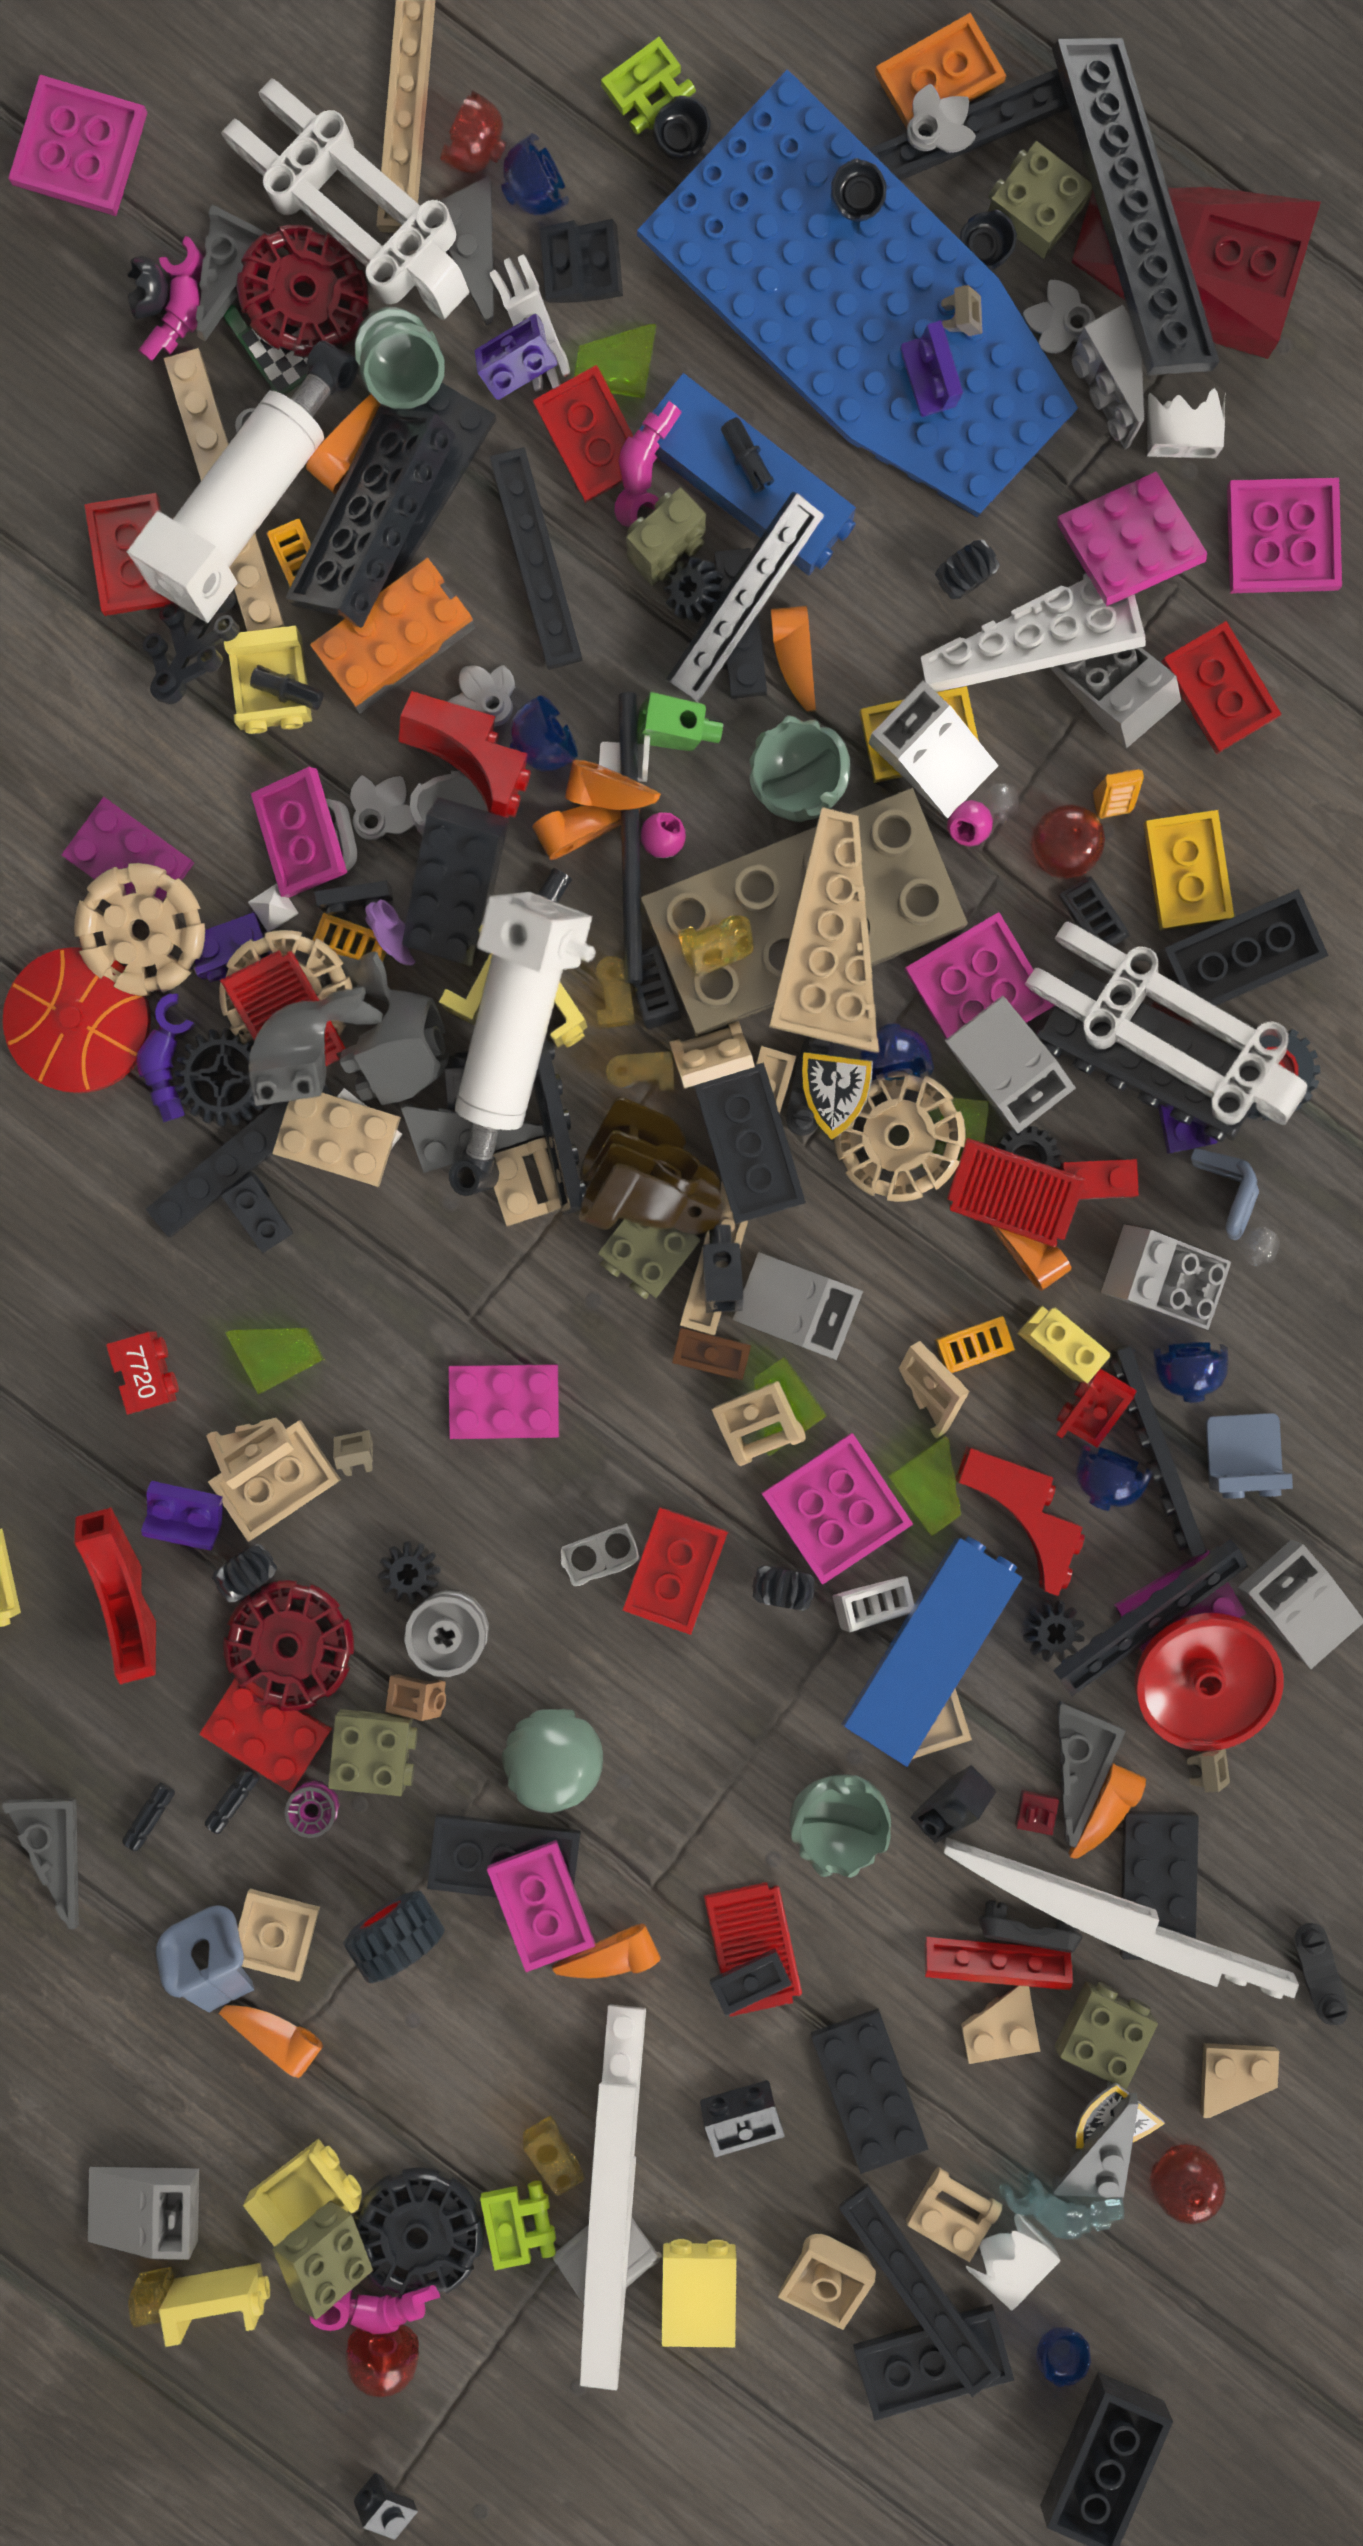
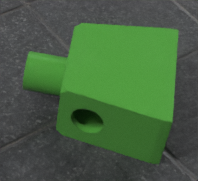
M650 692L639 708L637 722L638 744H644V736L650 735V746L693 751L701 740L719 743L722 736L723 721L705 718L706 706L704 704Z

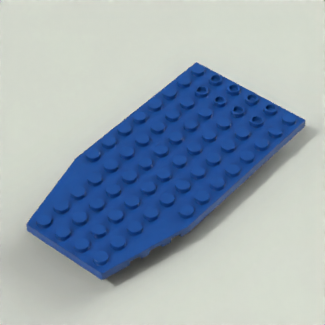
M788 69L637 230V236L849 443L859 449L862 447L876 455L875 458L887 465L890 463L908 474L907 477L920 484L922 482L937 491L938 495L975 517H978L1078 409L999 278ZM855 158L877 165L886 181V200L879 213L867 221L860 222L841 216L834 208L830 197L831 181L840 166ZM969 285L981 296L982 334L968 336L964 332H949L944 328L963 394L955 408L921 417L900 347L902 343L921 338L927 324L952 319L955 315V309L946 311L941 306V301L953 295L954 288Z

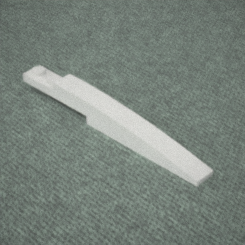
M946 1837L944 1853L1019 1899L1104 1942L1215 1987L1218 1986L1221 1974L1223 1973L1227 1980L1235 1984L1246 1986L1247 1982L1260 1986L1262 1992L1272 1997L1282 1998L1283 1995L1295 1998L1299 1983L1292 1972L1157 1926L1159 1918L1155 1909Z
M613 2004L608 2006L602 2082L599 2084L580 2378V2386L609 2390L618 2389L636 2166L634 2153L646 2008Z

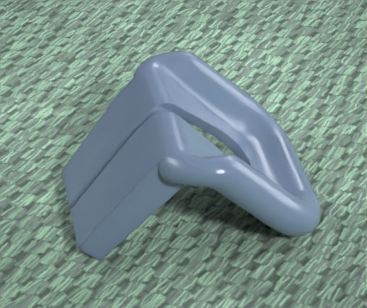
M1195 1148L1191 1157L1194 1167L1241 1183L1226 1223L1228 1237L1232 1240H1238L1247 1226L1259 1194L1256 1175L1247 1161Z
M220 1905L208 1907L170 1926L159 1938L156 1946V1959L160 1980L166 1992L173 1997H185L203 2010L211 2012L229 2003L231 2000H235L254 1990L253 1981L241 1967L244 1953L237 1922L233 1912L227 1907ZM207 1940L210 1945L208 1967L199 1971L192 1958L191 1951L196 1943Z

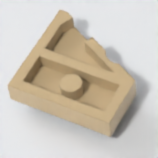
M919 1341L909 1347L899 1370L906 1384L911 1388L919 1409L927 1407L936 1426L930 1430L937 1439L947 1433L970 1391Z
M277 1418L263 1420L256 1425L246 1424L237 1426L235 1433L221 1436L217 1431L206 1435L225 1483L233 1490L294 1450L284 1425Z
M1016 1985V1987L1000 1999L997 1996L989 2002L982 2012L973 2014L961 2023L969 2064L1040 2052L1028 1986Z
M1204 2043L1200 2113L1203 2118L1213 2117L1278 2088L1279 2050L1271 2046Z

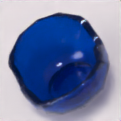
M1053 2327L1042 2335L1036 2347V2360L1039 2370L1046 2379L1058 2387L1078 2383L1087 2375L1091 2365L1089 2343L1079 2332L1072 2328Z

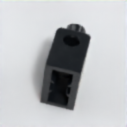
M716 1225L713 1229L709 1230L710 1244L703 1245L706 1313L742 1311L743 1284L740 1243H732L730 1225ZM723 1260L728 1262V1266L719 1268L716 1266V1262Z

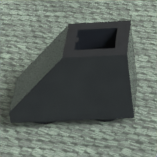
M970 1765L951 1776L910 1818L921 1828L925 1835L934 1843H937L979 1820L997 1791Z

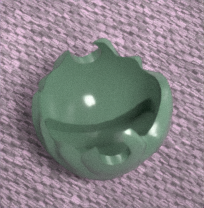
M790 715L786 716L775 728L762 732L757 737L755 742L756 749L749 760L752 768L749 780L757 799L774 815L795 822L813 820L820 817L822 808L831 809L842 797L849 783L850 757L844 741L836 731L828 727H820L816 720L803 722Z
M565 1708L541 1709L533 1712L528 1718L519 1721L515 1726V1730L508 1735L507 1747L502 1752V1764L508 1778V1788L517 1795L518 1801L521 1804L538 1812L554 1813L578 1805L596 1787L603 1768V1750L597 1733L586 1720L576 1718L573 1710Z
M839 1774L816 1780L798 1794L791 1808L789 1826L792 1841L800 1847V1857L809 1861L818 1875L822 1877L830 1876L832 1873H838L849 1878L854 1877L861 1868L874 1863L876 1854L885 1852L889 1847L891 1817L886 1801L880 1791L871 1782L862 1777Z

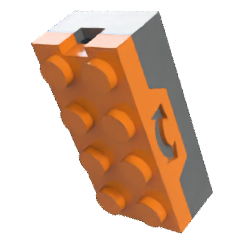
M427 557L379 593L362 628L354 626L345 618L311 643L310 646L358 713L361 714L474 630L475 626L470 613L459 598L453 596L445 585L443 577Z

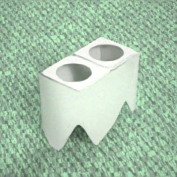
M1214 388L1209 392L1206 402L1201 403L1196 410H1193L1180 395H1177L1172 402L1167 401L1162 405L1151 393L1148 394L1147 456L1217 457L1224 447L1225 396L1221 409L1218 393Z
M627 1523L562 1546L561 1565L566 1569L574 1586H580L589 1580L620 1572L633 1565L639 1559L636 1544ZM615 1533L625 1535L631 1545L629 1553L620 1559L612 1558L605 1550L607 1538ZM579 1546H589L596 1553V1564L588 1571L576 1569L571 1562L572 1552Z
M1020 2214L1014 2216L1018 2231H1012V2234L999 2233L987 2237L979 2245L987 2274L966 2266L967 2270L1011 2311L1061 2261L1054 2245Z

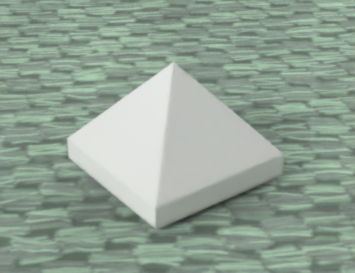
M277 883L248 902L267 932L273 931L299 914L289 898L281 897Z

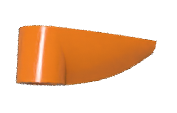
M372 394L361 402L315 450L306 464V470L334 494H337L379 406H381V403Z
M807 606L771 609L773 643L782 674L790 690L803 708L808 712L816 711Z
M573 760L565 798L581 805L613 810H631L656 803L661 793L599 764L584 760Z
M584 805L564 812L555 811L536 821L532 828L550 860H554L621 825V810Z
M990 1225L1016 1263L1038 1290L1043 1291L1071 1271L1068 1259L1057 1246L1051 1247Z
M1112 1763L1076 1848L1070 1847L1068 1854L1071 1858L1078 1859L1088 1853L1116 1829L1129 1809L1139 1803L1146 1785L1144 1776Z
M637 1924L595 1943V1947L573 1954L553 1964L552 1970L556 1975L567 1977L603 1978L630 1971L632 1973L643 1972L656 1965L660 1961L661 1956L646 1925Z
M225 2005L218 2013L264 2055L294 2077L300 2078L323 2048L322 2042L312 2032L300 2026L296 2027L269 2012L245 2006Z

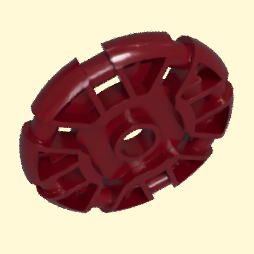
M299 224L277 227V232L270 235L262 234L246 250L241 260L244 266L242 272L237 274L236 283L241 310L250 317L252 321L250 326L254 332L273 348L279 350L282 347L293 351V356L308 358L312 348L322 340L336 347L339 346L341 349L349 344L357 335L359 326L364 321L362 317L364 310L369 307L367 279L362 269L359 270L355 263L356 257L330 233L327 232V235L313 231V226ZM308 245L322 250L321 256L307 251ZM284 247L290 255L280 259L276 249ZM343 269L346 276L337 280L332 270ZM262 270L269 272L268 279L257 277V272ZM298 282H306L313 288L314 294L310 297H301L295 292L293 286ZM340 299L347 301L350 305L349 310L338 306ZM269 301L270 311L264 313L259 304ZM327 322L332 332L323 335L320 329ZM286 324L301 328L299 336L284 332Z
M296 1580L271 1582L261 1586V1591L253 1596L248 1594L232 1612L227 1622V1625L230 1626L228 1636L223 1639L226 1667L229 1674L233 1673L240 1685L237 1687L246 1689L245 1686L253 1681L265 1690L263 1699L253 1694L254 1702L264 1707L267 1704L277 1706L282 1711L308 1709L316 1706V1701L322 1697L327 1696L329 1698L346 1679L350 1667L347 1666L350 1654H354L352 1626L349 1618L345 1619L338 1609L341 1605L323 1589L313 1584L310 1587L299 1585ZM293 1599L306 1601L303 1611L291 1609ZM269 1603L274 1612L264 1618L260 1608ZM326 1616L332 1628L323 1633V1627L317 1620ZM244 1630L254 1632L251 1643L242 1640ZM282 1637H291L297 1642L298 1650L295 1655L286 1656L280 1652L278 1645ZM325 1649L336 1652L333 1662L322 1661ZM254 1659L261 1671L252 1676L245 1664ZM312 1674L317 1684L308 1688L302 1680ZM273 1681L286 1684L284 1693L272 1690Z

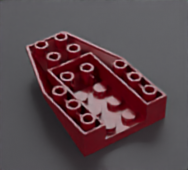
M1212 187L1168 188L1214 343L1268 359L1279 343L1321 201ZM1092 191L1071 263L1125 300L1094 191Z

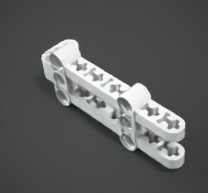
M271 78L258 92L265 105L299 136L279 156L240 121L234 118L221 132L226 142L263 176L264 188L278 212L291 215L301 209L366 266L367 279L379 301L384 304L397 303L416 286L421 298L429 309L440 319L445 320L469 294L460 268L446 253L456 239V230L448 208L438 200H430L420 206L354 149L352 136L340 113L327 110L316 116L280 83ZM337 169L402 225L383 247L319 191ZM442 223L436 228H431L435 224ZM412 250H417L412 255H406L408 252ZM391 277L387 282H381L384 278Z
M1065 922L1055 937L1056 941L1066 949L1111 974L1112 978L1097 1001L1039 968L1033 970L1025 985L1035 994L1084 1022L1085 1038L1093 1048L1107 1049L1115 1042H1118L1212 1098V1114L1214 1118L1226 1125L1238 1123L1245 1116L1253 1102L1257 1103V1110L1264 1116L1281 1125L1287 1123L1306 1094L1307 1084L1295 1074L1278 1065L1286 1052L1288 1044V1033L1281 1024L1266 1022L1255 1030L1159 974L1158 958L1150 948L1136 947L1126 955L1073 923ZM1138 961H1147L1152 966L1151 970L1145 974H1137L1131 968ZM1119 991L1127 992L1132 997L1127 1004L1120 1006L1114 1004L1111 998ZM1145 996L1152 998L1242 1051L1227 1075L1223 1077L1130 1022ZM1098 1022H1105L1111 1026L1110 1032L1102 1037L1095 1036L1091 1033V1029ZM1266 1035H1273L1280 1040L1281 1045L1274 1050H1267L1261 1046L1259 1041ZM1246 1066H1252L1259 1070L1260 1077L1255 1081L1248 1082L1240 1077L1239 1071ZM1231 1097L1239 1102L1240 1107L1233 1113H1225L1219 1108L1218 1104L1222 1099Z

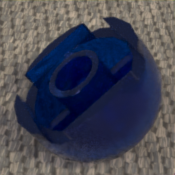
M531 133L511 147L503 163V176L506 182L501 184V188L510 205L517 203L524 212L534 216H545L567 205L569 198L568 196L561 197L558 188L563 189L566 186L551 154L546 147L539 151L534 142L539 140V137Z
M543 695L530 700L517 710L511 724L510 732L513 742L510 743V748L527 753L526 763L533 769L547 772L562 768L576 760L578 750L568 725L562 728L559 721L555 718L560 715V712Z
M899 1024L884 1025L876 1032L878 1053L863 1049L860 1053V1059L873 1061L871 1081L877 1079L876 1075L883 1073L885 1080L897 1081L905 1079V1077H888V1074L894 1071H906L910 1076L914 1075L921 1078L922 1073L928 1071L930 1076L934 1069L928 1043L918 1032L901 1027Z
M1187 1342L1168 1345V1353L1161 1354L1160 1348L1153 1352L1157 1379L1162 1387L1171 1394L1183 1396L1184 1402L1204 1401L1206 1394L1215 1392L1223 1385L1228 1374V1347L1223 1344H1219L1220 1351L1211 1350L1210 1342Z
M1092 1445L1083 1446L1076 1466V1479L1081 1490L1091 1497L1089 1500L1091 1505L1109 1511L1111 1506L1125 1507L1135 1503L1142 1497L1153 1474L1150 1469L1146 1468L1143 1474L1137 1470L1139 1462L1102 1447H1100L1097 1454L1089 1452Z

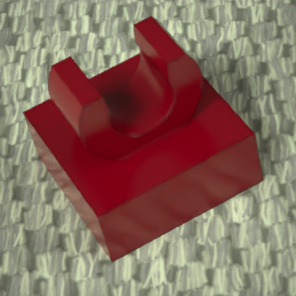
M1021 1790L1015 1827L1021 1830L1053 1836L1059 1805L1058 1797Z

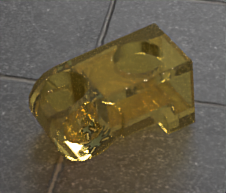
M741 915L729 916L719 924H714L699 931H695L693 927L679 931L683 958L697 977L750 955L754 949L751 923L748 918Z
M616 956L605 957L596 967V977L599 985L604 989L606 1009L596 1010L599 1029L635 1025L630 983L624 982V962Z
M672 1052L619 1055L612 1058L606 1066L608 1080L618 1089H628L636 1083L659 1082L661 1092L675 1091Z
M551 2115L523 2132L524 2151L557 2196L562 2195L585 2180L577 2159L570 2152V2148L559 2133L558 2125Z
M172 2267L139 2274L128 2301L130 2321L134 2328L161 2323L159 2309L174 2281Z

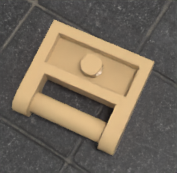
M739 1021L728 1024L729 1028L681 1042L680 1039L669 1042L684 1088L755 1067Z
M545 1137L493 1154L499 1170V1180L494 1189L507 1227L561 1209L553 1170L547 1153L548 1147ZM531 1154L534 1156L548 1199L547 1202L541 1204L537 1202L523 1157Z
M779 1381L719 1404L711 1409L731 1454L739 1466L752 1462L753 1457L786 1444L796 1445L805 1441L804 1429L796 1420ZM779 1421L783 1427L782 1431L749 1444L743 1442L741 1437Z
M937 2167L907 2216L906 2224L970 2262L989 2228L999 2218L1002 2204L993 2198L985 2199L951 2179L947 2171ZM944 2191L980 2212L979 2217L976 2220L937 2197L938 2193Z

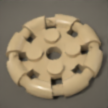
M130 863L128 868L119 870L117 867L105 871L86 888L89 892L84 901H79L76 909L74 931L75 937L79 936L82 951H79L83 961L100 979L106 976L115 982V988L137 996H150L153 991L161 990L164 993L175 988L193 972L191 967L196 959H200L203 952L205 923L201 924L198 909L201 908L197 899L179 878L174 880L166 874L165 869L154 865ZM132 882L136 893L126 895L124 884ZM158 887L168 892L164 902L154 897ZM102 899L112 904L104 913L97 909ZM175 914H184L187 927L179 929ZM137 919L145 921L149 926L150 933L145 940H140L133 934L132 926ZM103 931L107 945L97 947L93 933ZM174 944L183 951L178 960L169 954ZM115 960L128 964L123 973L111 967ZM155 964L157 976L148 977L146 966Z
M271 931L265 933V937L253 941L250 939L236 950L226 964L229 968L226 974L227 977L260 960V955L272 951L274 953L280 950L284 956L289 951H293L295 954V951L298 950L309 954L306 965L301 962L299 964L320 1001L331 993L352 989L350 976H345L341 967L343 962L339 956L321 940L316 938L313 941L301 936L302 932ZM328 972L332 984L322 988L319 976ZM220 982L219 999L223 1016L227 1015L232 1025L229 1029L234 1035L239 1033L240 1042L245 1044L252 1036ZM331 1020L340 1036L346 1025L344 1022Z
M912 1071L884 1072L876 1075L877 1079L871 1081L867 1101L858 1116L867 1119L863 1132L853 1129L854 1121L848 1129L834 1138L835 1150L838 1160H842L848 1170L845 1174L865 1193L874 1196L875 1193L886 1196L887 1201L894 1202L916 1200L924 1197L923 1193L934 1187L936 1190L939 1189L958 1167L960 1161H957L960 1148L965 1146L966 1139L964 1119L961 1111L957 1112L952 1103L954 1097L936 1080L928 1076L924 1078L914 1076ZM908 1089L919 1092L916 1103L904 1100ZM884 1091L888 1101L875 1106L872 1097ZM939 1108L944 1119L934 1124L928 1113ZM899 1125L905 1126L909 1131L908 1141L902 1146L893 1145L889 1140L891 1129ZM936 1140L947 1143L943 1156L932 1153L936 1147ZM864 1148L870 1159L860 1164L855 1153ZM923 1165L927 1175L915 1181L910 1171ZM882 1168L889 1172H894L891 1183L880 1180Z

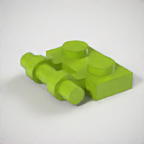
M660 37L656 38L601 79V87L622 115H625L634 107L638 111L639 115L629 122L636 135L647 128L652 130L658 111L675 96L690 97L696 92L691 80L687 79L679 86L673 80V78L681 73V65ZM661 88L665 96L651 105L647 98Z
M533 2181L527 2185L530 2196L528 2199H519L517 2186L481 2193L480 2201L494 2270L529 2264L531 2262L529 2248L540 2246L542 2258H550L556 2254L554 2241L557 2239L555 2228L550 2225L547 2209L550 2208L549 2198L543 2192L541 2181ZM533 2214L536 2229L526 2232L523 2216Z

